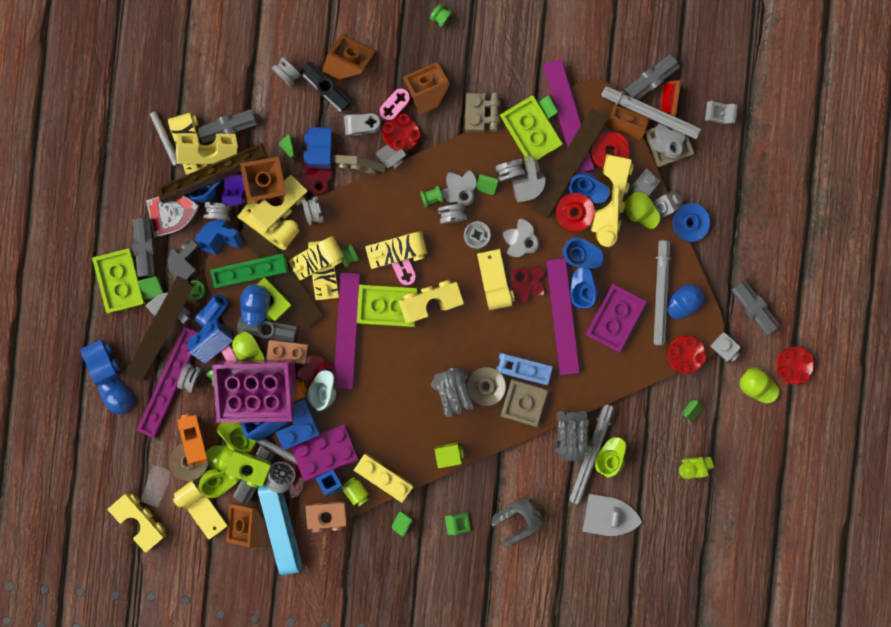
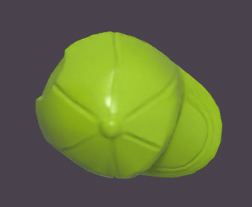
M634 192L625 199L624 210L631 221L640 222L649 229H653L659 224L660 214L646 194Z
M247 332L236 335L232 342V347L239 361L265 360L252 335Z
M753 367L747 369L740 379L742 391L760 402L772 403L779 396V388L776 383L760 368Z
M239 422L220 423L217 431L219 435L227 442L228 448L232 451L235 448L248 453L257 443L256 440L246 439Z
M613 437L605 443L595 461L597 472L606 477H614L622 471L625 465L624 455L626 451V442L623 439Z
M211 446L206 451L208 466L212 469H217L219 472L226 470L233 451L228 446Z
M210 469L201 477L199 491L207 498H216L233 487L237 481L230 479L228 474L225 473L226 470L219 472L217 469Z

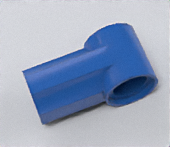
M214 295L194 320L203 328L207 323L213 322L214 319L220 321L219 317L229 305L227 299L223 295Z

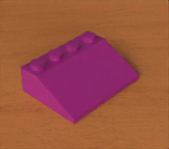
M295 359L220 361L212 365L217 423L293 421L296 385Z

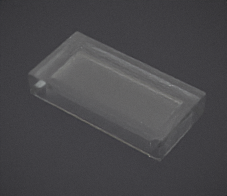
M152 465L140 502L160 507L171 475L170 469Z

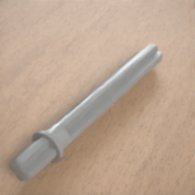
M605 87L602 92V97L615 102L616 106L619 104L694 139H697L699 136L700 128L623 94V91L619 92L610 87Z
M666 240L658 242V257H656L658 262L654 345L665 344L669 260H671L669 257L670 242Z
M609 404L603 406L599 419H596L598 422L591 439L593 450L584 459L570 496V501L574 504H580L604 436L608 426L611 425L610 420L615 408Z

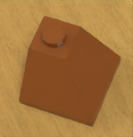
M341 35L328 52L322 71L337 79L360 74L376 51Z
M438 62L403 77L419 114L429 112L438 107L450 85Z
M279 156L240 163L247 204L286 195Z
M229 503L226 542L249 548L268 547L269 533L267 525L255 508Z

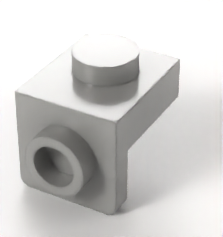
M707 102L705 121L723 125L735 123L737 104Z
M388 145L376 152L377 157L386 165V168L391 166L396 168L404 162L402 158L406 155L402 149L396 151Z
M646 168L629 187L628 193L632 195L634 192H641L649 196L660 183V180Z
M676 189L652 201L660 214V219L683 206L682 197L677 193Z
M724 332L710 346L726 363L729 360L734 362L740 355L738 351L741 347Z

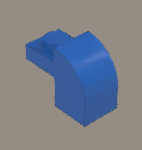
M226 220L209 222L195 237V241L202 251L214 255L218 254L224 244L240 249L244 243L239 236L240 233L230 228Z
M333 469L316 478L326 498L344 489Z

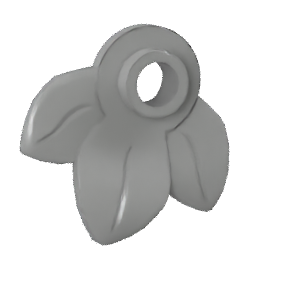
M659 123L655 131L657 138L651 140L652 147L657 152L665 153L668 158L675 159L679 157L682 153V143L685 141V134L674 129L670 130L665 125Z
M469 170L461 177L449 172L446 178L448 188L441 191L442 197L448 202H457L465 206L470 205L474 200L473 190L476 187L474 174ZM463 193H466L468 195L467 200H463L461 198V195Z
M524 219L518 220L517 229H509L503 232L505 241L511 245L507 251V254L510 256L521 257L525 253L535 252L539 247V239L534 235L533 226ZM526 241H533V246L528 247Z

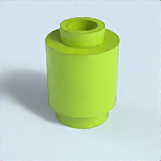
M352 477L342 485L344 488L343 492L353 505L358 504V506H361L369 500L366 497L369 493L359 479L356 480L355 477Z

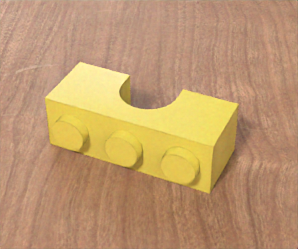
M177 133V164H213L235 155L238 148L236 135L216 134L215 141L205 146L198 143L197 133Z
M292 175L284 181L286 195L279 197L281 200L280 206H272L264 199L248 216L264 234L268 230L272 232L279 225L278 220L282 217L286 219L292 213L291 208L294 205L298 207L303 203L302 200L306 199L304 195L307 190Z
M446 280L439 283L440 287L433 289L432 286L421 289L422 293L415 295L412 292L403 295L404 299L399 300L405 322L411 323L428 317L426 305L431 299H435L439 303L441 310H448L463 305L457 282Z
M368 453L364 454L354 469L358 474L401 503L413 488L411 482L387 469L380 461Z
M128 492L107 510L120 524L128 518H135L139 521L140 532L133 539L146 553L166 536L165 528L151 518L153 515L147 508L143 509L139 504V498L135 494Z

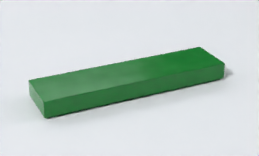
M283 253L211 269L210 272L214 288L287 273L289 269L286 255Z

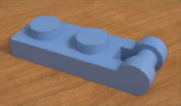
M500 353V363L496 367L497 371L502 374L548 385L552 366ZM508 361L513 362L512 370L506 369Z

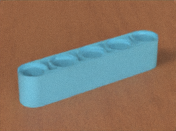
M263 484L262 487H258V494L278 571L281 576L299 573L302 571V562L284 493H275L266 484Z

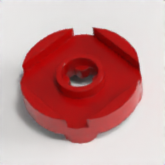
M604 132L597 136L590 150L593 162L601 169H604L606 147H614V156L629 157V144L627 140L616 132Z

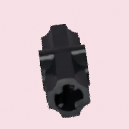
M312 61L308 62L299 72L340 113L345 111L352 103ZM329 83L331 88L326 92L322 91V84Z

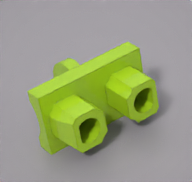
M702 457L685 458L682 460L683 464L679 468V473L684 479L708 476L707 471L714 468L711 457L703 459Z

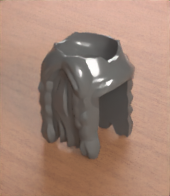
M459 367L435 374L431 382V387L439 392L446 417H452L453 412L461 414L465 409L468 411L474 409L466 385V379L469 376L468 372L463 371Z
M559 410L557 413L558 438L554 443V450L561 459L582 461L593 450L592 442L588 439L589 423L586 411L580 410L578 413L571 411V413L567 412L565 415L563 410Z
M518 499L514 503L505 506L503 510L493 516L492 526L499 524L517 512L527 522V525L505 538L504 546H511L527 538L532 533L538 531L545 523L541 512L536 511L532 499Z

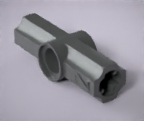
M669 54L654 67L651 66L639 76L640 78L630 84L624 92L627 96L639 100L646 93L653 91L662 84L665 78L674 73L680 67L678 62Z
M251 109L236 115L220 117L216 122L198 127L197 129L202 143L205 144L215 141L216 134L237 135L240 131L258 125Z
M150 218L133 219L135 239L133 240V253L136 257L138 277L155 276V242L152 238Z
M742 280L731 289L732 293L743 305L744 312L757 323L765 335L778 328L780 324L769 312L765 301L754 293L745 280Z
M240 317L237 333L247 332L252 336L295 343L298 326L264 321L259 326H249ZM267 324L272 328L269 335L263 332V328Z
M261 445L255 456L271 462L275 453ZM249 466L245 474H250V471L253 470V468ZM242 480L233 497L248 505L257 488L247 485V481Z

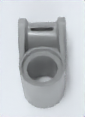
M375 114L344 116L346 136L376 133L381 129V121ZM371 119L377 122L373 125L374 127L372 128L368 124L371 123Z

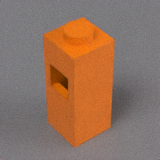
M182 415L181 419H177L188 466L193 467L208 463L196 415Z

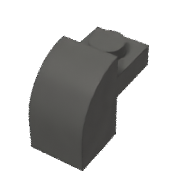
M192 240L191 242L187 241L180 248L182 250L180 253L176 249H172L170 252L168 267L175 278L179 276L189 281L198 272L188 261L200 248L196 241Z

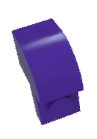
M238 172L224 178L223 204L237 206L246 203L242 173Z

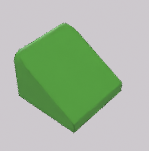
M546 96L538 102L547 119L557 115L558 110L550 96Z
M288 134L279 142V146L294 160L296 157L290 134Z
M481 174L476 190L494 195L498 179Z
M158 276L138 281L145 300L155 298L163 293Z
M691 400L681 415L690 422H694L703 410V406L697 400Z
M399 512L392 525V529L399 535L405 536L413 518L403 512Z
M468 512L445 516L448 535H458L471 531Z

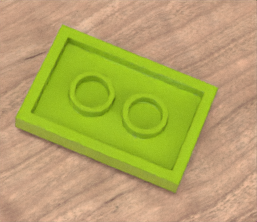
M533 95L500 114V118L524 157L532 156L534 161H537L563 145Z
M130 248L92 258L106 314L145 304Z
M359 285L357 323L415 327V321L411 323L405 322L399 300L404 299L403 295L414 292L416 295L417 288Z

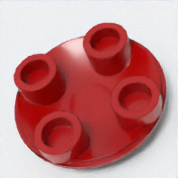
M401 114L384 123L382 137L390 148L396 151L400 149L408 151L418 143L420 131L414 120L407 114Z
M684 335L671 342L668 347L667 358L674 370L682 374H689L701 368L706 361V351L699 339Z
M801 347L786 348L779 354L776 360L777 374L788 384L797 385L807 382L814 370L813 356Z

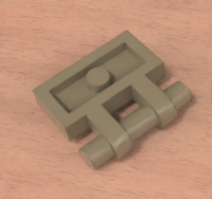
M466 93L465 132H485V125H490V131L492 132L498 131V124H500V117H498V108H500L498 93H491V100L486 101L485 93ZM485 109H491L489 117H485Z

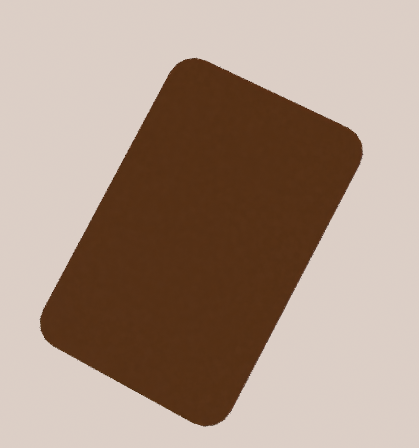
M596 80L580 82L570 86L581 125L591 108L609 118L612 108L616 103L603 98L602 92L605 87H610L619 92L620 90L607 82ZM557 115L548 119L563 145L537 160L539 173H542L545 177V184L567 149ZM501 118L500 124H498V131L496 132L490 131V125H485V132H465L404 159V162L396 168L393 166L385 168V172L367 175L318 197L324 217V222L322 223L312 222V225L309 226L303 204L292 208V213L286 219L282 217L280 220L283 222V220L291 219L296 222L299 233L285 250L274 245L279 254L285 253L287 264L292 272L293 269L289 260L309 249L308 242L323 241L334 236L340 249H345L347 245L351 244L359 258V261L351 262L348 267H345L343 262L335 266L338 295L341 273L360 274V285L417 288V294L422 293L421 289L432 286L434 289L440 287V282L450 280V282H457L464 303L448 310H441L439 303L435 299H431L426 305L428 317L415 321V327L357 323L353 389L334 388L336 390V398L324 410L317 411L311 404L309 406L321 433L343 424L345 425L359 461L337 469L335 473L342 485L352 477H355L356 480L359 479L369 493L366 496L369 500L361 506H358V504L353 505L343 492L344 489L326 498L316 479L305 483L298 465L283 458L284 462L294 469L295 479L293 482L304 504L346 501L347 518H351L394 499L393 496L354 471L365 453L380 461L383 466L393 473L399 474L411 482L413 488L410 491L557 427V413L559 410H563L565 415L567 412L578 413L580 410H585L587 414L680 373L671 367L667 358L669 345L680 336L689 335L699 339L704 345L706 359L711 357L715 351L710 346L724 332L723 318L691 243L679 238L673 229V217L676 211L661 218L655 228L649 229L640 222L631 221L624 210L623 213L619 214L618 220L621 221L619 232H617V240L609 247L603 246L598 242L596 232L590 230L591 224L586 229L577 232L566 230L559 224L556 217L558 203L547 218L531 208L537 197L532 200L517 202L512 179L503 182L499 181L498 177L500 174L496 171V166L517 159L522 160L521 167L525 171L523 176H527L524 156ZM605 123L599 135L604 132H616L624 136L629 144L628 158L634 164L632 174L628 175L627 178L629 187L647 168L660 180V183L648 196L651 201L667 194L668 191L644 137L641 140L635 139L606 127ZM614 147L605 148L606 155H614ZM592 160L594 170L584 173L593 174L599 182L605 184L610 189V195L606 201L592 203L595 211L603 209L611 202L613 183L608 176L603 174V169L599 168ZM470 170L475 176L476 186L481 174L498 179L494 195L477 191L475 187L473 190V202L465 206L463 210L467 220L441 224L440 218L442 217L439 214L438 208L458 204L457 202H448L443 198L442 203L436 202L425 208L420 194L421 191L427 192L435 189L436 186H439L440 192L448 188L446 178L449 172L463 177ZM570 183L568 184L567 188L565 189V191H564V193L562 194V196H561V198L559 199V201H560L564 196L570 194L569 189H568L569 186H570ZM463 193L461 195V198L463 200H467L468 195L466 193ZM624 194L622 201L625 202V199L628 198L630 194ZM573 209L571 214L577 216L579 214L578 209ZM524 219L533 226L534 235L539 239V247L533 253H525L521 257H513L507 254L511 245L505 241L503 232L509 229H517L518 220ZM472 222H483L490 229V240L481 249L471 248L464 241L465 228ZM245 230L239 232V236L244 242L241 248L224 244L217 255L210 253L205 270L208 288L212 297L218 294L223 295L227 299L229 305L221 315L225 327L231 330L233 339L236 335L240 334L237 333V326L240 317H242L241 294L247 286L257 285L263 278L214 288L210 270L259 259L241 235ZM422 231L428 254L424 255L425 259L414 261L413 258L409 259L416 276L414 283L403 285L399 281L392 264L371 269L366 246ZM572 238H581L599 247L603 253L601 266L597 269H590L594 283L598 285L599 296L596 304L589 309L577 308L571 301L579 373L560 375L546 261L563 259V248L566 242ZM666 240L670 242L669 257L671 258L669 260L667 300L685 284H694L701 288L705 300L699 311L682 319H673L666 312L665 344L654 345L658 262L656 257H658V242ZM526 241V245L532 247L533 241ZM500 249L509 291L514 290V284L511 281L513 270L520 267L525 269L532 266L539 267L545 272L544 276L539 279L544 287V294L540 296L529 294L526 303L520 302L514 295L515 302H512V306L489 311L477 254ZM398 261L400 267H403V262ZM566 262L569 291H571L572 276L579 268L572 267ZM403 269L404 276L401 277L402 280L410 282L412 273L408 274L406 269ZM519 273L517 275V280L522 281L524 279L523 274ZM311 274L300 280V283L324 316L308 327L292 306L277 322L273 319L271 322L298 326L295 343L309 344L308 356L313 354L320 355L324 361L331 362L335 368L339 298L316 300ZM272 276L265 277V278H267V279L281 292V294L288 300V298L285 296V294H284L283 291L280 289V287L277 285V283H276L275 280L272 278ZM611 284L646 301L620 353L585 335ZM271 295L269 306L273 305L274 298ZM267 324L264 326L263 332L269 335L272 328ZM253 336L265 360H268V342L275 339ZM500 353L552 366L548 385L502 374L506 389L504 396L499 402L490 406H483L472 400L473 410L468 411L465 409L461 414L453 412L452 417L445 416L439 392L431 387L435 374L457 367L468 372L467 385L469 377L477 369L483 367L496 369L500 363ZM508 361L506 369L512 370L513 362ZM295 363V372L297 373L298 369L304 364ZM296 375V379H300V381H303L307 387V390H309L308 380L301 379ZM511 379L548 390L538 427L500 416ZM487 382L484 383L483 388L485 390H488L490 388V384ZM288 421L287 424L283 425V426L280 427V428H283V427H285V426H287V425H290V424H292L293 422H292V421ZM274 431L272 434L277 446L282 448L276 431ZM458 442V446H462L464 454L461 464L438 468L435 446ZM291 447L288 448V449H285V450H287L288 452H290V453L293 454V452H292V450H291ZM329 512L322 513L323 519L332 520Z

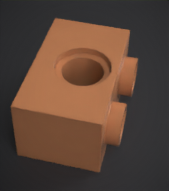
M269 340L268 360L295 359V363L307 364L306 357L309 353V344Z
M346 501L307 504V529H312V532L324 531V528L330 527L332 530H343V526H347ZM329 512L332 520L329 522L324 521L322 513Z

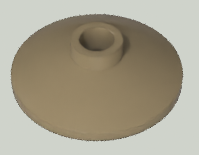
M483 367L471 374L468 379L467 389L474 402L479 405L490 406L502 399L506 384L499 371L494 368ZM486 382L490 384L488 390L483 388V384Z
M183 444L177 446L169 458L171 472L178 479L184 481L198 479L204 474L208 463L193 467L186 466L185 462L187 459Z

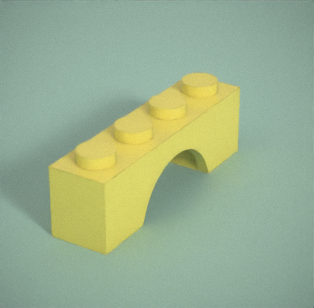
M607 154L603 174L610 178L613 186L619 188V193L623 191V200L624 194L628 193L629 183L627 178L628 175L632 174L634 164L631 163L629 158ZM612 200L603 209L595 210L590 229L592 232H596L602 225H611ZM624 201L618 203V219L619 214L624 211ZM618 220L617 232H619V229H620V225H621V221H620V220Z

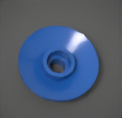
M689 203L681 206L673 217V229L677 236L684 241H698L709 230V215L698 204ZM688 219L691 220V225H690V226H688V225L686 224V221H687Z

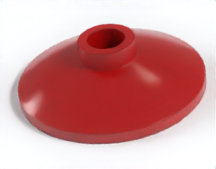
M571 193L564 196L556 208V217L559 224L566 230L574 232L586 229L592 223L595 213L591 200L580 193ZM573 209H578L579 214L577 216L571 214Z

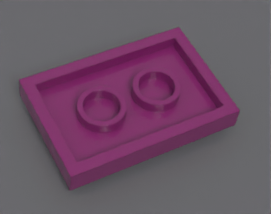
M611 284L585 335L620 353L646 301Z
M344 424L291 447L305 483L316 479L332 469L335 471L359 461Z

